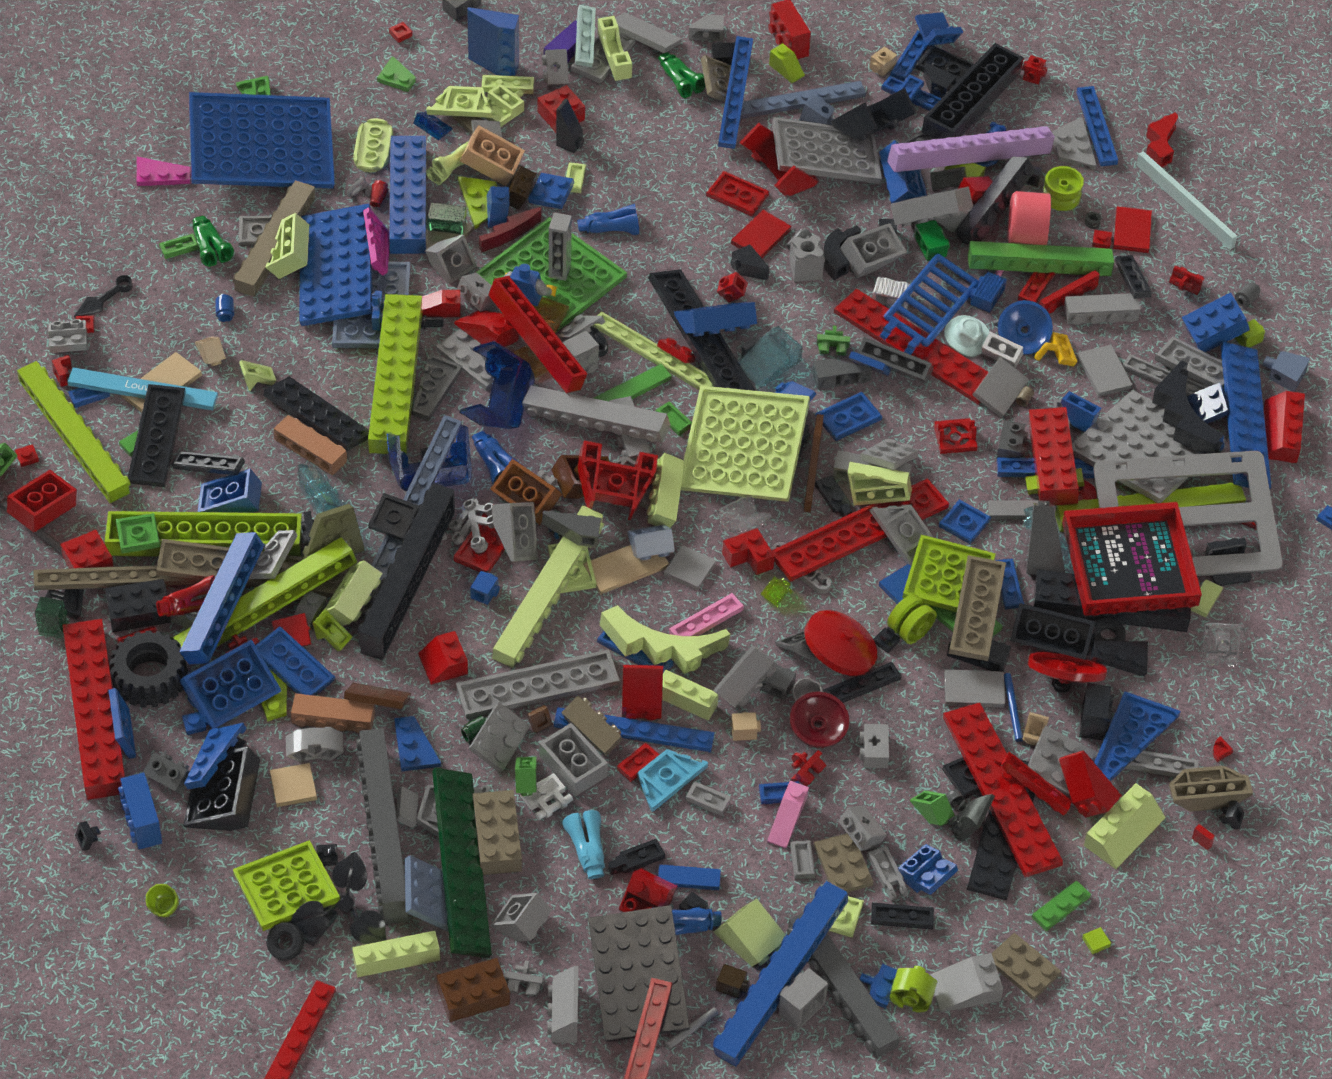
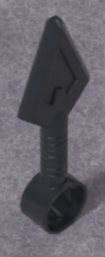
M121 275L116 278V285L101 296L87 297L75 313L74 318L103 311V304L107 299L118 292L125 293L132 289V279L128 275ZM122 282H128V283H129L127 286H120V285H119V284L122 283Z

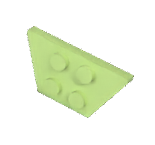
M448 86L443 94L435 99L436 103L432 107L428 106L426 109L427 115L493 117L483 87Z

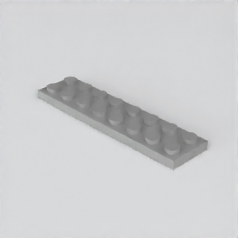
M608 649L456 683V689L465 718L469 719L490 714L498 702L508 709H514L618 686L620 680Z

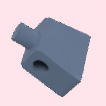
M811 94L804 104L799 121L832 125L831 121L834 120L832 117L835 109L816 95Z
M1281 351L1277 359L1266 356L1262 366L1271 369L1270 380L1289 391L1295 392L1308 369L1310 358Z

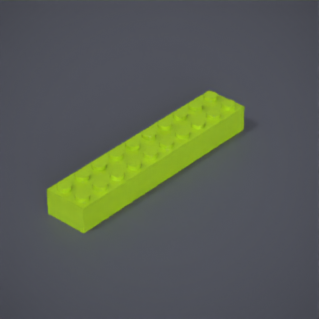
M385 294L368 435L369 453L407 455L423 311L422 296Z
M108 511L105 545L111 556H159L162 539L230 548L238 533L256 532L264 545H266L278 531L294 530L298 536L288 555L301 557L302 513ZM154 513L160 547L122 554L116 519Z

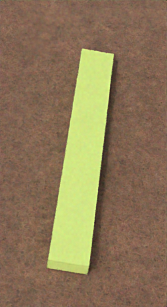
M601 311L597 315L603 316L605 323L602 325L594 324L602 333L654 364H662L669 373L700 390V385L713 387L705 372L690 363H684L657 347V344L604 312Z

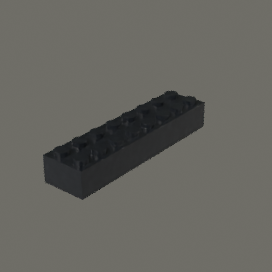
M994 43L924 116L921 132L933 139L961 137L1021 73L1024 57Z
M1037 569L1033 607L1091 621L1112 618L1124 625L1180 632L1188 631L1191 619V608L1188 607L1084 616L1075 575L1072 573Z

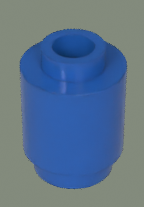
M222 294L215 299L216 317L221 322H229L234 316V299L227 294Z

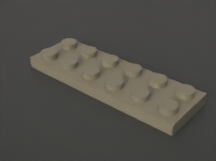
M968 555L949 654L988 661L1006 562Z

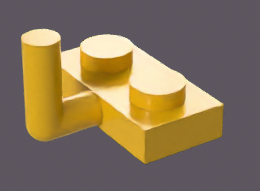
M1052 332L1051 343H1044L1034 355V358L1040 361L1046 352L1051 350L1055 352L1059 364L1074 367L1077 363L1068 336Z

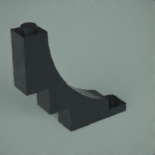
M1181 360L1154 389L1152 403L1165 408L1163 422L1175 427L1174 441L1202 454L1221 453L1225 445L1223 443L1224 434L1206 424L1190 406L1186 396L1188 363Z

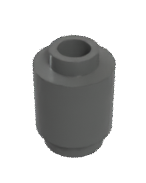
M1254 282L1247 283L1235 294L1237 304L1245 308L1249 307L1259 297L1260 287Z

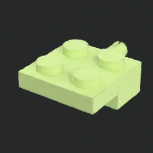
M498 84L488 91L487 100L493 117L486 119L489 121H500V127L521 114L524 111V100L520 98L523 96V92L518 90L513 93L502 84Z

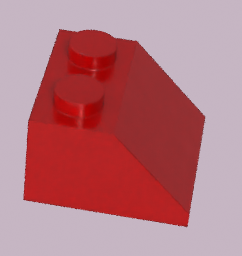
M455 631L436 636L418 653L430 685L468 674V660Z

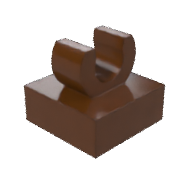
M545 705L527 713L531 728L535 733L553 725L548 708Z

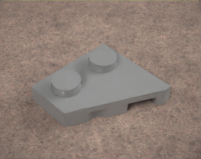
M578 315L569 326L562 329L558 337L564 342L585 331L589 333L591 332L590 327L592 325H602L605 323L603 316Z

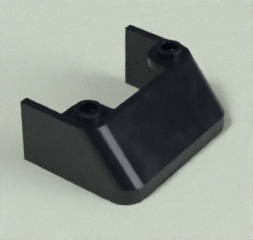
M903 88L869 106L865 102L835 118L831 123L838 131L853 140L858 139L861 142L869 138L868 135L886 128L890 130L900 126L899 122L916 114V111L906 89Z

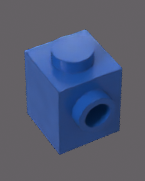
M480 571L470 587L471 599L488 605L493 596L496 597L500 591L498 577L491 573Z

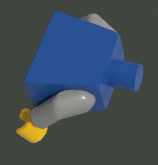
M528 264L516 266L513 272L509 271L503 276H510L532 305L538 306L542 296L551 295L555 297L557 287L545 285L541 280L540 273L530 270Z

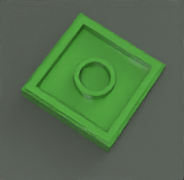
M154 513L116 519L122 554L160 547Z

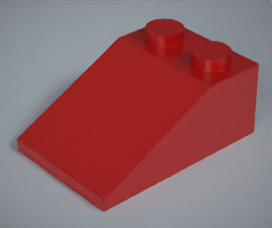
M478 310L454 322L457 327L493 353L517 342L519 339V333L503 313Z
M623 665V718L661 719L663 666Z
M1084 750L1059 759L1072 803L1085 818L1109 812L1122 796Z

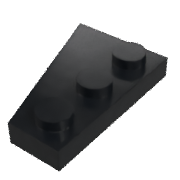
M1094 640L1091 644L1090 660L1135 675L1145 676L1148 663V641Z

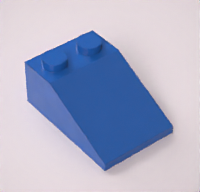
M250 468L239 472L237 476L228 475L201 484L197 512L259 511L262 482Z

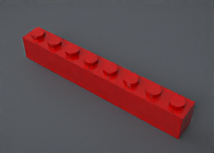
M510 276L495 278L488 296L565 393L581 390L587 372Z

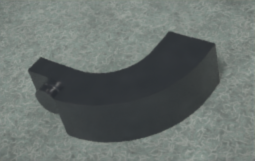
M857 225L846 229L844 232L837 228L829 234L825 241L823 251L825 257L824 268L833 280L848 274L849 261L841 253L840 247L847 238L861 233V229Z

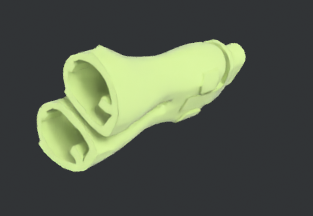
M468 142L461 145L450 155L435 158L432 161L433 167L426 171L428 179L441 185L455 168L464 165V163L460 162V159Z

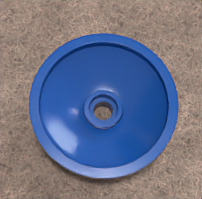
M1023 300L1012 303L1002 312L998 321V335L1022 346L1023 355L1038 352L1044 343L1049 342L1052 335L1053 324L1049 313L1043 306L1033 301ZM1025 327L1028 331L1023 333L1021 328Z

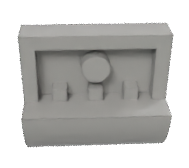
M74 319L67 322L54 321L49 323V353L87 350L86 320Z

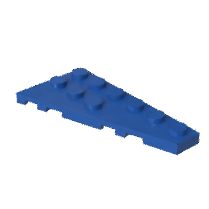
M1124 691L1094 763L1111 782L1180 716L1181 711Z

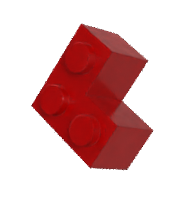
M758 528L723 540L722 555L730 568L748 562L756 575L774 569L775 555Z

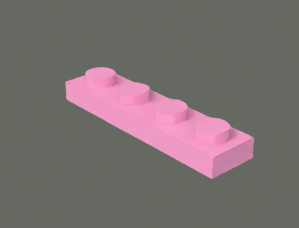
M731 593L669 628V634L699 636L743 611L744 606Z

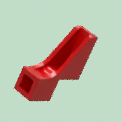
M1176 112L1150 123L1147 128L1146 137L1151 142L1147 146L1146 154L1160 167L1172 163L1174 150L1170 147L1168 141L1176 129V122L1178 120Z

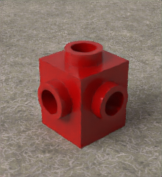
M1030 55L1028 61H1024L1022 71H1024L1023 80L1039 85L1048 71L1046 67L1047 60Z
M734 272L720 279L717 293L730 303L745 295L748 282L737 272Z

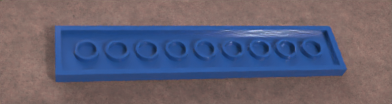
M1223 342L1221 345L1225 395L1228 398L1227 404L1230 412L1227 415L1230 452H1261L1264 456L1269 489H1271L1258 351ZM1241 457L1231 458L1232 463L1242 462ZM1244 473L1233 474V484L1249 488L1248 476Z

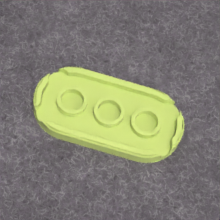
M373 118L359 126L354 150V164L364 172H377L387 166L390 157L391 136H393V128L387 121Z

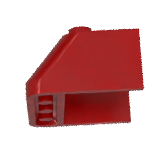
M758 123L740 141L741 145L753 153L751 156L758 163L760 161L765 163L778 180L774 186L784 196H793L814 187L819 182L815 175H809L794 165L787 172L778 170L773 131L761 123Z

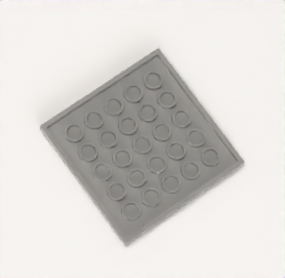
M1134 390L1128 393L1072 443L1074 457L1094 467L1096 462L1102 460L1196 455L1202 453L1174 441L1175 427L1163 422L1165 408L1152 403V400ZM1173 461L1174 466H1184V461ZM1126 464L1116 465V470L1126 469ZM1189 477L1119 482L1151 500L1161 503Z

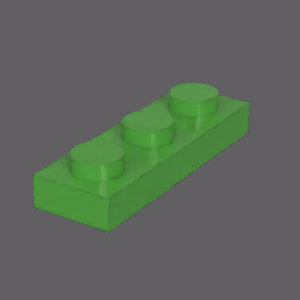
M1076 880L1034 912L1032 919L1047 931L1091 897V893Z

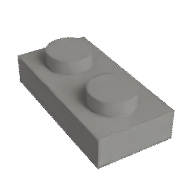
M694 781L686 795L685 801L723 816L731 802V796Z

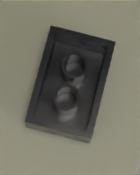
M164 579L105 588L112 633L171 623L170 617L158 615L156 606L157 601L167 596Z

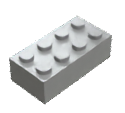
M969 187L891 204L895 225L902 224V227L968 213L967 209L973 208Z

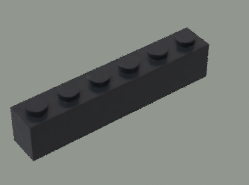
M1012 156L955 230L962 243L970 244V241L981 242L1009 206L1012 194L1020 191L1035 172L1028 158Z

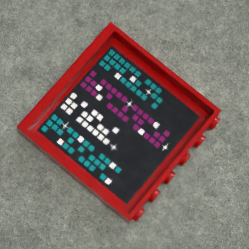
M1178 502L1064 511L1062 524L1084 616L1199 606L1202 593Z

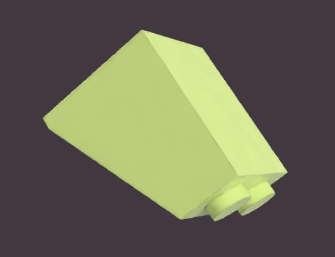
M757 898L742 907L713 931L750 966L756 964L761 966L769 960L770 957L768 955L772 951L778 952L781 942L786 936Z

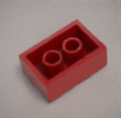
M784 0L771 4L768 28L769 32L774 34L776 43L778 45L782 43L795 53L797 59L808 57L811 31L792 1Z
M48 470L7 496V513L34 533L76 506L77 489L52 470Z

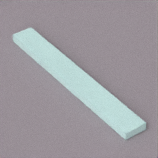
M1144 151L1138 154L1136 165L1229 250L1235 247L1237 235Z

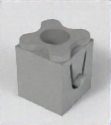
M812 235L807 239L794 237L791 240L789 263L794 282L822 280L825 257L819 236Z

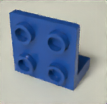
M943 12L915 16L926 46L954 43L963 34L961 27H949Z

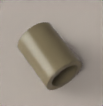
M1027 386L1023 387L1016 398V403L1026 407L1034 396L1033 389Z

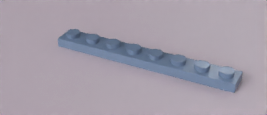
M861 81L744 101L740 119L803 108L811 94L816 95L826 103H834L865 97L866 92Z

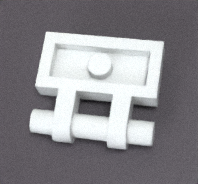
M554 773L537 782V792L533 793V795H520L531 811L538 807L541 809L535 813L538 820L552 816L553 812L560 808H566L573 801L570 794L565 797L562 796V793L565 792V786ZM554 798L556 802L548 806L546 802Z

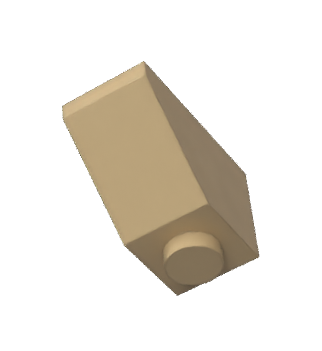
M212 336L195 342L205 364L215 366L221 364V360L226 359L219 337Z

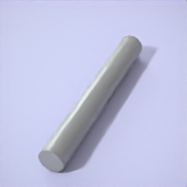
M714 1007L689 1025L690 1030L680 1031L664 1043L669 1050L717 1016V1009Z

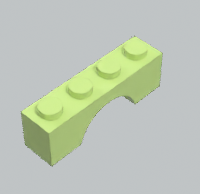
M615 16L598 18L597 33L615 81L632 78V61L628 51H623Z

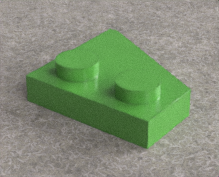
M391 57L378 75L377 82L409 92L416 82V77L396 58Z
M268 76L236 82L237 89L242 94L271 95Z

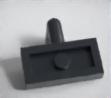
M63 589L62 592L49 590L41 604L48 606L53 597L60 599L59 614L79 619L84 589Z

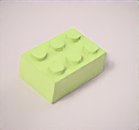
M364 560L351 566L325 609L342 626L349 625L353 621L356 622L362 613L360 609L370 601V593L379 586L381 582L379 578L383 573Z

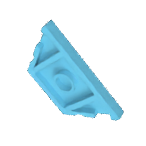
M666 749L638 772V779L650 810L654 812L708 768V762L704 760L698 762L692 760L691 756L677 754Z

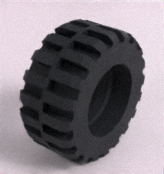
M145 631L146 633L141 634L137 632L132 637H126L123 643L120 642L116 646V650L111 654L110 671L113 686L118 690L124 701L129 700L131 705L136 706L140 704V707L147 708V705H152V708L158 707L159 703L165 705L169 703L170 698L174 700L179 696L178 691H183L179 681L188 675L187 662L179 652L181 644L177 640H173V637L168 634L164 636L163 632L156 631V633H152V631ZM148 661L160 662L166 666L160 673L153 676H139L132 672L136 666Z

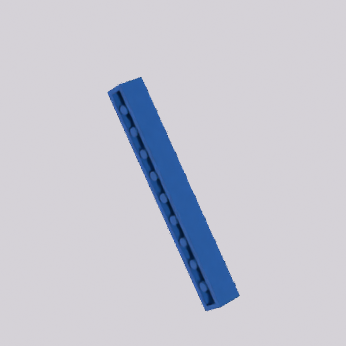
M828 881L822 887H818L814 895L815 898L811 903H807L802 917L796 919L791 933L783 938L778 952L775 951L772 954L770 964L767 968L761 970L757 983L750 986L744 1002L741 1001L738 1004L733 1018L727 1020L722 1034L717 1035L714 1039L713 1049L716 1056L737 1067L779 1005L781 991L786 986L794 983L796 976L801 973L849 902L848 892Z

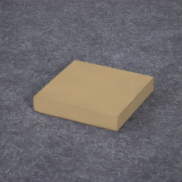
M310 763L270 770L277 807L317 800Z

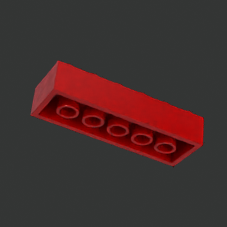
M1066 407L1029 410V430L1039 500L1049 501V505L1053 506L1078 504V482Z

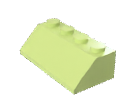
M1135 783L1109 812L1087 832L1084 846L1117 869L1160 825L1165 816L1153 795Z

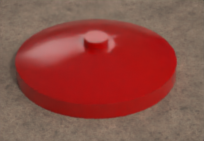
M823 610L812 615L807 622L804 630L807 645L818 660L830 669L844 675L859 676L867 673L877 660L876 644L869 632L855 619L838 611Z
M1036 652L1030 654L1028 658V666L1031 669L1065 684H1070L1071 682H1099L1105 680L1107 675V668L1090 659L1084 660L1055 652Z

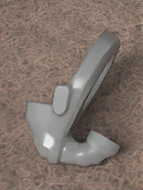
M363 177L356 178L355 183L348 189L346 195L353 197L363 189H366L365 195L369 197L371 196L370 184Z

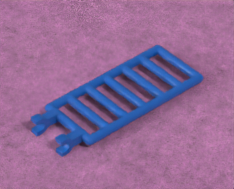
M936 254L884 314V319L889 323L883 328V332L879 337L886 340L895 327L913 338L907 345L904 353L911 355L919 344L928 347L967 301L972 288H977L978 280L942 255ZM938 262L971 285L966 288L935 267ZM929 272L933 273L961 292L962 296L958 298L927 277ZM921 282L925 283L953 302L954 305L952 308L948 307L918 285ZM914 291L946 313L943 318L910 295ZM907 302L936 322L937 326L933 328L902 307V304ZM896 311L929 333L927 338H924L895 318L893 315Z

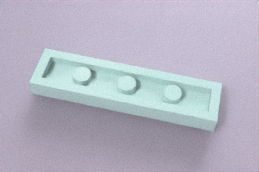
M579 5L575 65L592 67L595 7Z

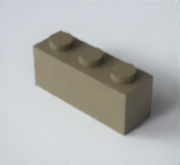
M577 696L561 712L562 716L569 723H572L606 757L622 741L620 735L622 732L614 724L610 726L606 722L607 718L600 711L596 713L591 708L593 705L587 698L584 697L582 699Z

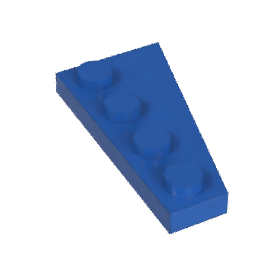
M244 723L209 730L184 782L188 790L203 787L207 784L218 769L217 764L227 757L226 751L230 745L235 746L238 742L237 736L239 733L243 734L247 728Z

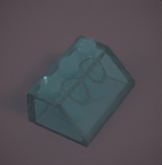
M304 464L297 465L299 488L317 514L346 505L344 500L339 499L336 488L331 487L327 475L322 474L319 468Z

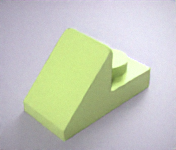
M243 360L239 362L249 391L252 390L257 382L274 385L276 382L271 367Z

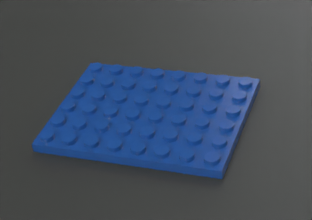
M189 92L191 184L289 187L296 180L315 186V188L334 189L330 98Z

